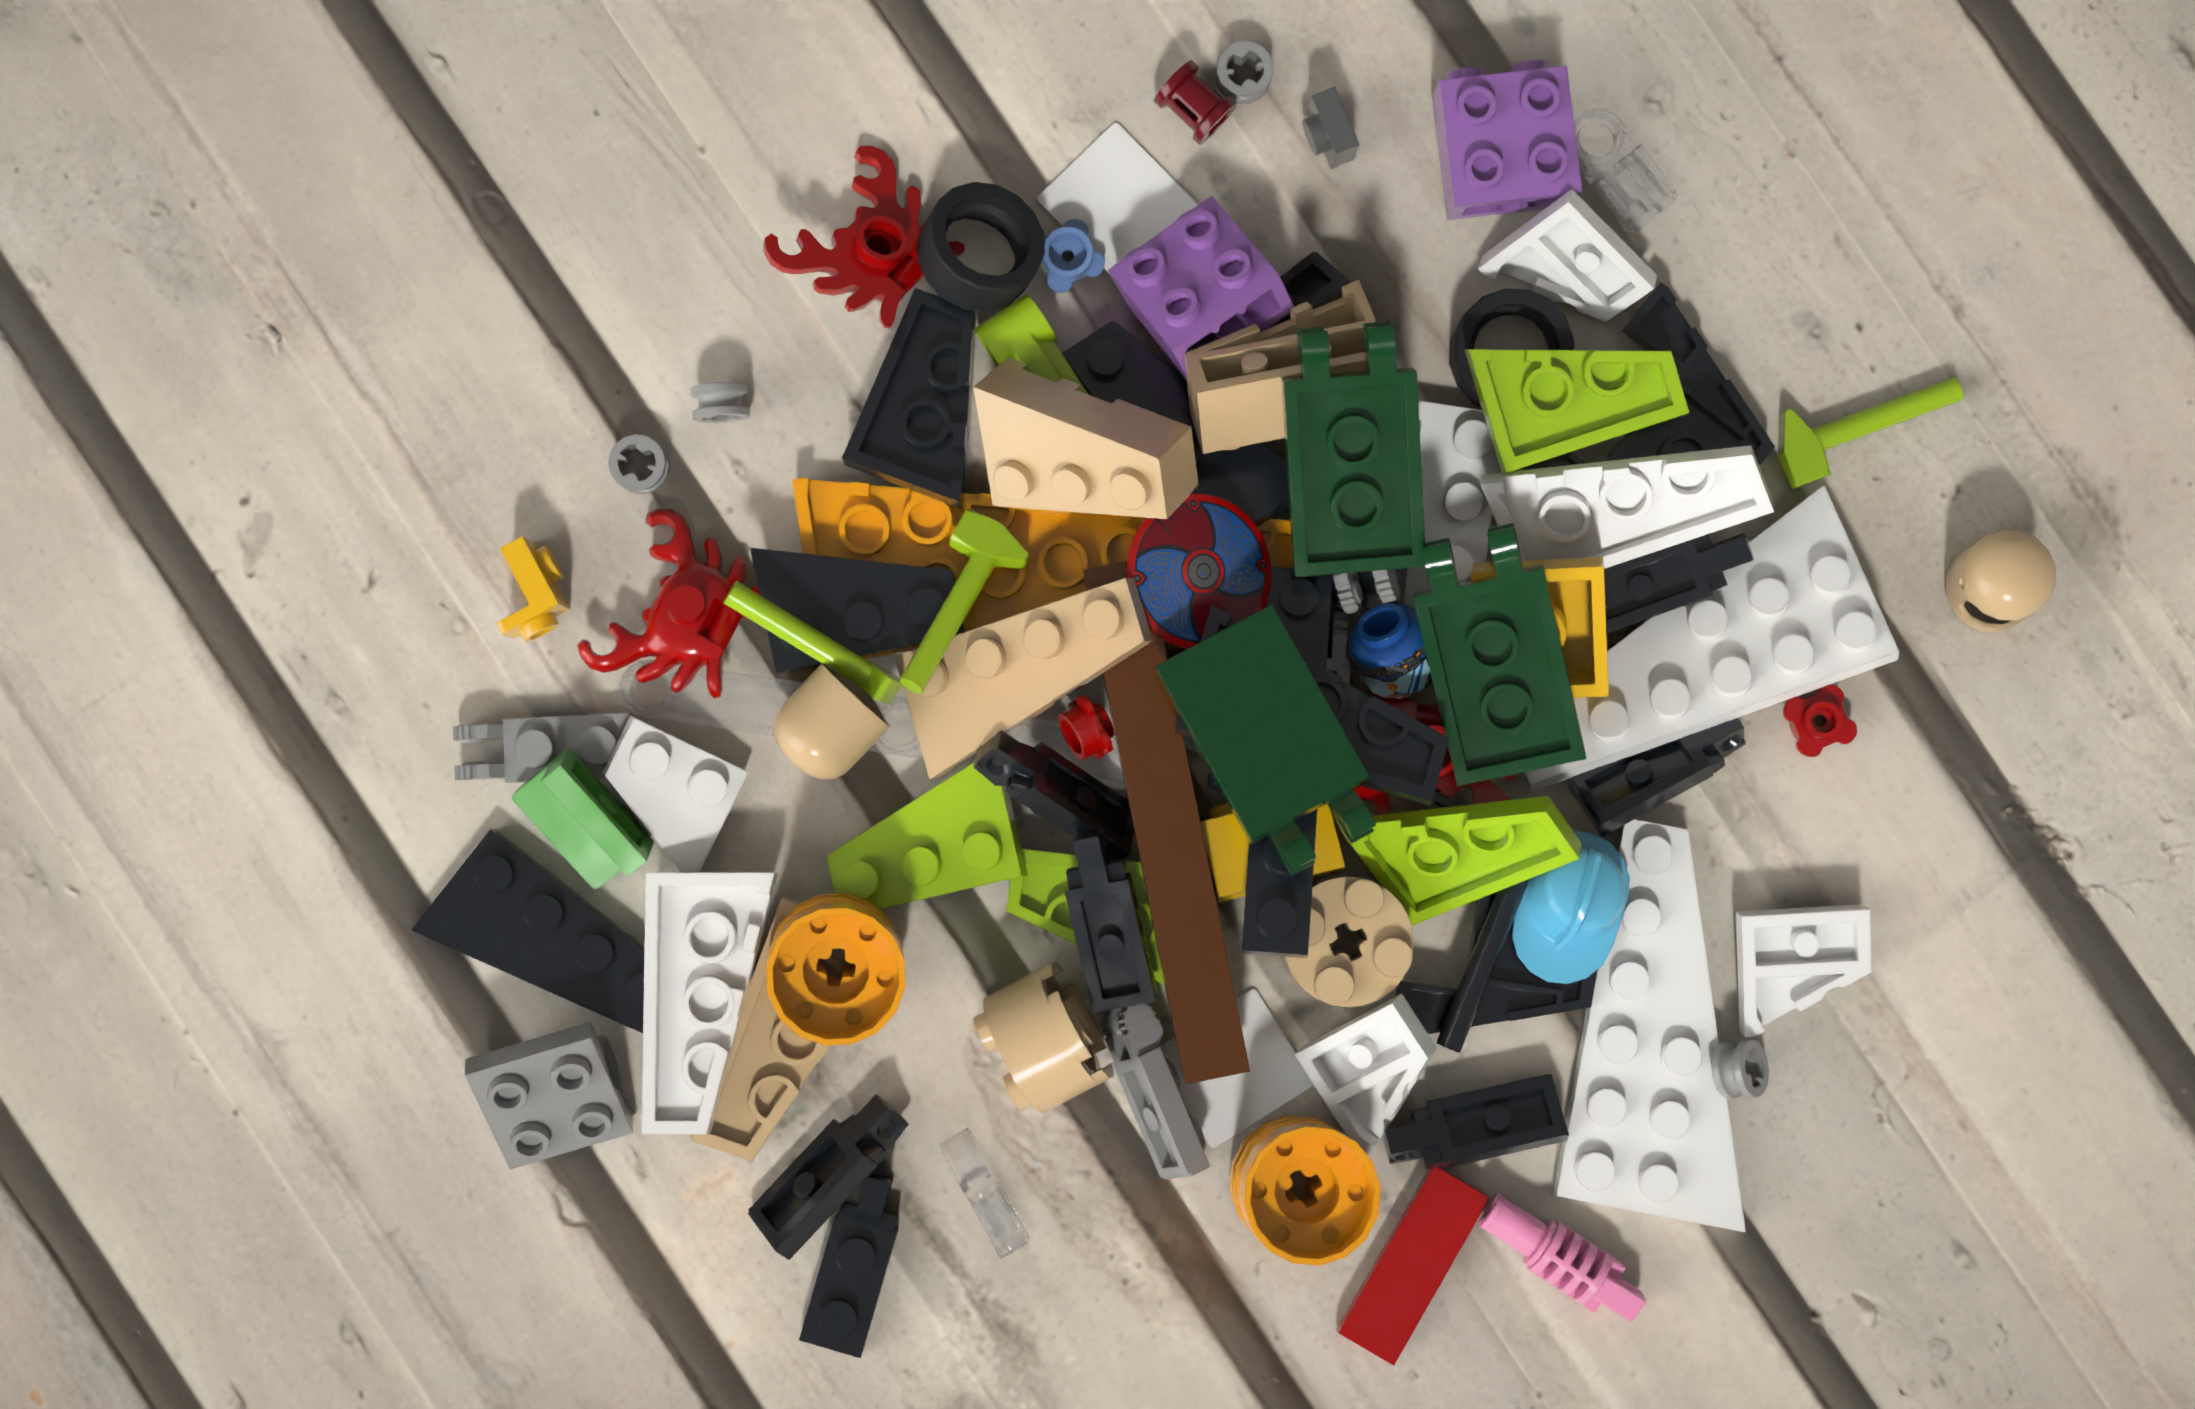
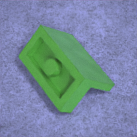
M570 747L520 786L512 796L513 802L594 889L600 888L620 871L628 877L648 860L654 840Z

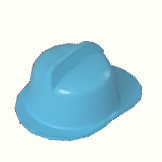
M1574 831L1582 843L1580 859L1530 878L1514 918L1512 939L1517 956L1529 972L1547 982L1573 983L1588 978L1603 966L1613 948L1629 895L1630 877L1624 858L1610 842L1594 833Z

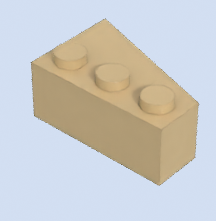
M1359 280L1342 286L1341 298L1313 309L1308 302L1290 308L1289 320L1260 332V328L1253 324L1184 353L1190 415L1203 454L1221 450H1234L1242 446L1285 438L1281 378L1301 376L1297 328L1323 326L1324 331H1328L1330 374L1367 371L1363 343V323L1376 322V319Z
M1010 357L973 387L993 506L1168 519L1189 495L1199 487L1191 426L1120 399L1115 400L1113 403L1080 392L1081 384L1062 378L1059 382L1051 381L1026 371L1027 364Z

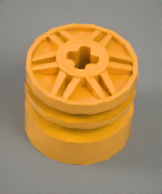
M849 893L819 894L797 904L776 928L769 947L766 965L767 994L779 1019L799 1037L825 1046L854 1044L878 1033L897 1012L906 988L905 959L902 942L891 919L873 902ZM832 949H842L845 951V961L852 963L853 966H843L840 976L828 975L827 964L818 961V959H829Z
M1286 1115L1264 1122L1244 1138L1231 1163L1229 1190L1236 1214L1270 1252L1291 1263L1320 1266L1345 1258L1367 1239L1379 1216L1381 1187L1374 1163L1355 1140L1316 1117ZM1297 1170L1306 1177H1313L1305 1183V1189L1308 1194L1303 1198H1298L1291 1191L1285 1192L1293 1186L1290 1175Z

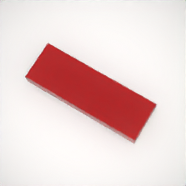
M1440 1167L1428 1169L1338 1325L1337 1332L1394 1366L1490 1197Z

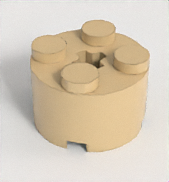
M1350 876L1323 878L1313 882L1308 957L1281 956V959L1291 978L1316 999L1339 1007L1364 1006L1378 1001L1389 994L1400 983L1410 968L1414 947L1411 922L1398 899L1381 885L1371 880ZM1340 924L1351 931L1359 930L1361 938L1353 943L1356 952L1350 957L1340 950L1332 952L1329 944L1338 938L1335 928Z
M1051 962L983 999L984 1012L973 1018L976 1031L985 1047L990 1052L998 1049L1010 1073L1003 1076L1004 1084L1012 1101L1021 1111L1033 1106L1040 1113H1045L1114 1076L1112 1062L1102 1068L1100 1067L1096 1053L1107 1047L1080 992L1074 983L1062 989L1054 976L1064 971L1056 962Z

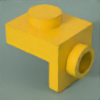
M521 536L499 548L529 603L528 606L496 623L502 635L513 639L522 635L524 641L529 642L557 628L559 622L556 616L570 610L556 583L564 579V574L549 547L544 545L537 548L534 542Z

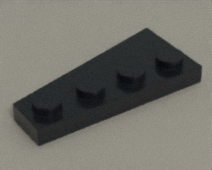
M1114 320L1062 353L1089 395L1109 403L1120 399L1191 426L1199 487L1192 494L1212 495L1229 501L1245 512L1257 527L1289 507L1287 463L1263 443L1242 446L1234 450H1221L1203 454L1190 415L1187 380Z
M1212 604L1201 642L1238 622L1232 619L1231 614ZM1303 659L1370 776L1369 781L1361 786L1430 806L1449 738L1376 696L1370 697L1343 682L1342 677L1319 665L1317 667ZM1179 716L1175 733L1191 737Z
M490 829L411 931L643 1033L644 945L499 831Z

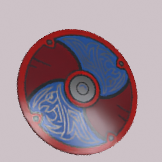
M1190 494L1168 519L1145 518L1141 522L1128 550L1126 578L1135 579L1148 627L1170 644L1189 649L1201 642L1212 604L1231 614L1232 619L1237 622L1264 609L1271 586V562L1262 534L1245 512L1229 501L1205 494Z

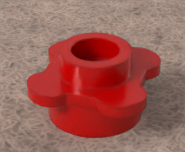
M1830 684L1819 688L1817 694L1804 699L1794 697L1787 700L1784 704L1783 716L1789 721L1790 730L1797 739L1796 749L1802 755L1816 757L1821 753L1823 747L1836 742L1849 744L1856 737L1857 725L1846 716L1842 706L1844 693L1839 687ZM1817 715H1822L1825 718V724L1822 727L1817 726L1814 722Z
M1084 694L1068 703L1069 709L1058 715V723L1061 733L1074 755L1080 760H1084L1092 755L1096 759H1100L1105 754L1112 752L1113 744L1110 738L1114 737V728L1104 708L1099 703L1092 704Z

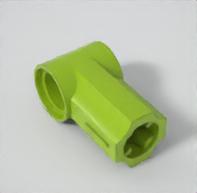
M1028 294L974 328L979 340L997 367L1010 357L1027 364L1026 371L1051 381L1059 382L1062 378L1081 384L1055 343L1058 340L1051 326ZM1081 384L1080 392L1088 394Z

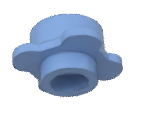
M1068 220L1064 227L1052 231L1048 236L1044 235L1045 254L1042 264L1048 273L1047 285L1056 293H1066L1071 289L1074 282L1085 276L1097 277L1104 269V256L1100 252L1094 251L1088 237V226L1081 220ZM1071 251L1074 254L1073 260L1070 262L1064 261L1062 259L1063 252Z

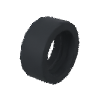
M971 182L953 187L942 196L928 216L917 240L918 263L927 283L943 299L965 310L989 312L1009 306L1024 293L1036 275L1045 254L1044 231L1035 212L1017 194L997 184ZM969 219L982 221L996 228L1009 241L1014 252L1015 263L1013 268L1006 274L996 276L981 274L966 267L953 254L948 244L946 232L949 225L954 221Z
M1504 288L1482 296L1464 313L1450 340L1449 366L1457 387L1472 403L1481 407L1464 349H1474L1475 340L1480 329L1490 320L1503 315H1519L1534 322L1543 332L1548 350H1574V336L1567 318L1549 298L1529 289Z

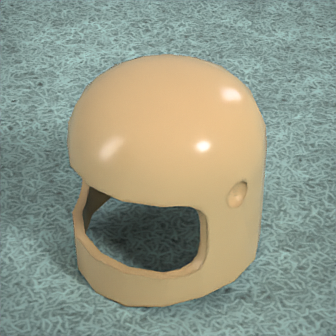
M2001 529L1980 537L1964 548L1951 561L1945 576L1946 596L1953 612L1965 625L1979 632H2000L2017 625L2024 618L2034 615L2050 599L2056 585V565L2049 550L2035 536L2021 530ZM1968 601L1986 615L1998 620L2011 621L2004 624L1985 623L1972 617L1965 609L1964 604Z
M821 664L792 694L789 700L779 709L773 722L774 738L782 753L802 772L822 780L836 779L848 772L890 728L880 708L869 694L824 664Z

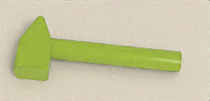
M1952 377L1811 429L1792 409L1784 411L1779 415L1778 457L1791 488L1795 489L1832 475L1824 452L1825 450L1960 402L1964 398L1963 389L1958 379Z
M967 509L963 514L949 542L950 547L969 557V560L899 680L905 688L914 693H923L994 567L1024 569L1026 567L1028 552L1002 523L970 509Z
M738 581L734 583L723 602L738 613L852 681L878 702L890 705L902 686L899 681L900 678L872 660H865Z

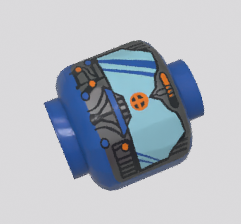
M1384 603L1366 611L1352 631L1349 638L1350 655L1368 688L1374 694L1388 699L1406 698L1427 688L1432 683V677L1416 609L1407 604Z

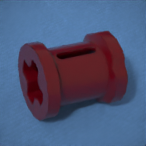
M1191 59L1170 77L1153 101L1161 109L1168 106L1194 131L1193 140L1201 145L1225 123L1236 109L1237 102L1231 96L1223 99L1197 74L1199 66Z

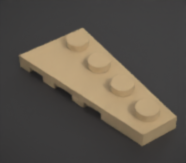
M1124 578L958 634L953 638L923 693H914L903 686L929 779L943 777L957 768V764L976 753L980 746H983L1000 730L1007 733L1030 717H1036L1056 704V700L1078 686L1089 683L1151 643L1153 640L1135 579ZM917 649L894 656L900 678Z
M780 896L753 969L712 1131L709 1134H691V1141L751 1162L798 1095L799 1089L818 1062L820 1063L831 1046H825L799 1037L779 1019L767 994L766 965L770 944L778 924L800 903ZM839 948L832 949L829 959H818V961L827 964V974L831 976H840L843 966H853L852 963L845 961V951Z

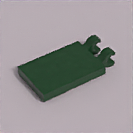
M1390 321L1363 323V343L1367 371L1330 374L1328 331H1324L1323 326L1297 328L1301 376L1281 378L1292 560L1295 577L1426 567L1422 547H1425L1417 371L1413 367L1396 368L1395 326L1390 325Z
M1514 522L1488 528L1487 536L1496 571L1494 576L1459 583L1449 537L1426 542L1425 547H1422L1431 590L1414 593L1413 600L1445 736L1449 738L1448 749L1457 786L1587 759L1544 566L1538 565L1523 568Z
M1273 605L1155 666L1156 675L1250 844L1269 835L1291 876L1315 864L1316 854L1295 821L1328 804L1349 844L1374 832L1373 827L1376 826V823L1368 808L1354 790L1367 783L1370 776Z

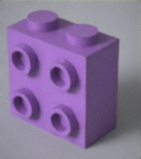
M1529 60L1512 65L1510 72L1485 75L1484 68L1467 67L1451 71L1447 74V79L1439 80L1432 96L1447 220L1543 210L1571 189L1579 196L1581 195L1582 183L1567 66L1548 68V62L1545 60Z
M1212 196L1194 209L1183 213L1173 224L1141 247L1130 251L1124 259L1108 269L1127 306L1185 378L1184 353L1253 324L1260 328V332L1264 331L1290 314V308L1294 307L1278 272Z

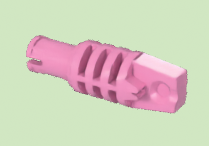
M1499 1193L1493 1196L1483 1210L1478 1221L1481 1228L1523 1254V1263L1527 1264L1528 1270L1595 1313L1599 1306L1603 1304L1632 1322L1646 1303L1642 1291L1621 1277V1274L1626 1269L1625 1264L1561 1222L1548 1220L1543 1223Z

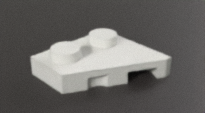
M1573 189L1483 254L1478 266V270L1487 277L1496 279L1498 272H1502L1532 284L1533 292L1549 298L1552 302L1568 303L1574 306L1578 312L1603 322L1609 321L1651 292L1655 287L1657 274Z
M630 715L602 773L671 859L680 873H699L749 772Z
M1863 904L1736 911L1739 1032L1744 1037H1755L1765 1031L1764 1025L1795 1008L1801 1012L1821 1001L1829 990L1835 987H1846L1872 972L1870 909Z
M1400 994L1305 1044L1295 1054V1057L1345 1134L1355 1140L1364 1152L1369 1155L1384 1135V1130L1388 1129L1437 1047L1404 996Z

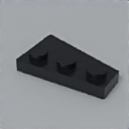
M918 288L914 289L842 456L845 466L963 509L976 320L974 310H965L940 296Z
M750 547L759 595L860 657L920 645L955 585L952 570ZM964 621L956 635L966 632ZM767 630L776 674L808 669L822 664Z

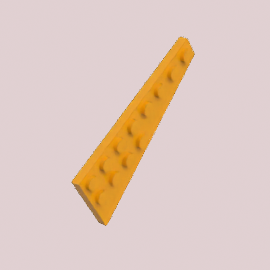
M805 477L792 479L804 554L952 570L956 583L969 557L950 547L949 542L965 511L970 509L1002 523L1028 552L1026 567L1024 569L994 567L964 619L966 632L1085 592L1083 569L1127 561L1132 538L1141 522L1145 519L1144 517L993 506L991 494L964 493L963 509L907 488L870 485V483L861 482L844 483L810 480ZM1269 519L1260 525L1258 529L1267 545L1271 567L1293 568L1290 521ZM919 645L864 656L862 658L867 660L899 655L917 649Z

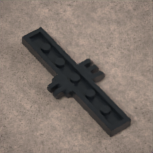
M1271 567V586L1265 608L1273 605L1303 659L1317 667L1321 665L1327 669L1333 574L1295 577L1293 568ZM1208 773L1207 787L1220 790L1212 774ZM1317 809L1295 821L1306 836L1314 852ZM1269 835L1253 844L1249 842L1241 953L1307 958L1314 864L1291 876Z

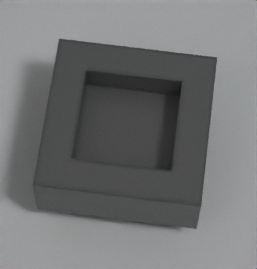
M1334 86L1312 95L1307 109L1309 118L1302 120L1304 133L1311 150L1316 156L1324 153L1330 169L1353 161L1360 144L1336 87Z

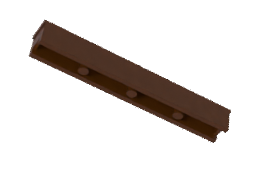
M1127 561L1083 569L1086 591L1126 578ZM1149 628L1153 641L1104 672L1103 679L1182 1075L1185 1084H1191L1250 1072L1184 738L1183 735L1175 733L1179 714L1155 673V666L1168 660L1165 643L1162 638Z

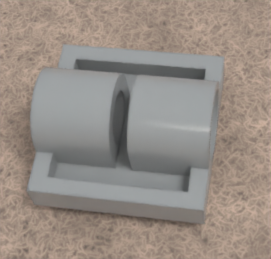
M591 1022L465 1059V1077L510 1170L633 1133V1119L622 1094L621 1078L614 1052L605 1035H596Z

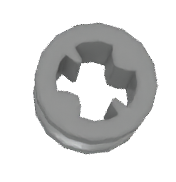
M1250 40L1237 41L1230 44L1221 53L1217 63L1216 83L1220 92L1226 98L1231 96L1238 104H1250L1261 99L1268 91L1273 76V61L1269 52L1261 44ZM1247 59H1250L1256 63L1255 76L1262 75L1257 83L1247 79L1243 82L1242 86H1239L1232 81L1234 69H1227V67L1232 62L1242 66Z
M712 382L691 387V396L697 398L699 402V407L692 411L693 420L704 423H723L748 419L750 417V409L742 404L743 396L749 394L748 385L740 382Z
M633 434L622 438L614 445L609 455L608 465L611 476L617 484L631 493L644 495L655 492L663 486L669 476L670 462L667 453L660 444L646 435ZM635 449H638L645 456L653 454L655 456V466H647L652 471V474L645 480H641L634 473L625 475L623 470L624 463L631 464V461L626 457Z
M1746 1039L1740 1041L1739 1044L1732 1040L1719 1042L1713 1052L1711 1069L1713 1081L1721 1096L1727 1099L1740 1097L1741 1094L1748 1098L1762 1096L1768 1083L1769 1067L1767 1056L1761 1044L1754 1039Z

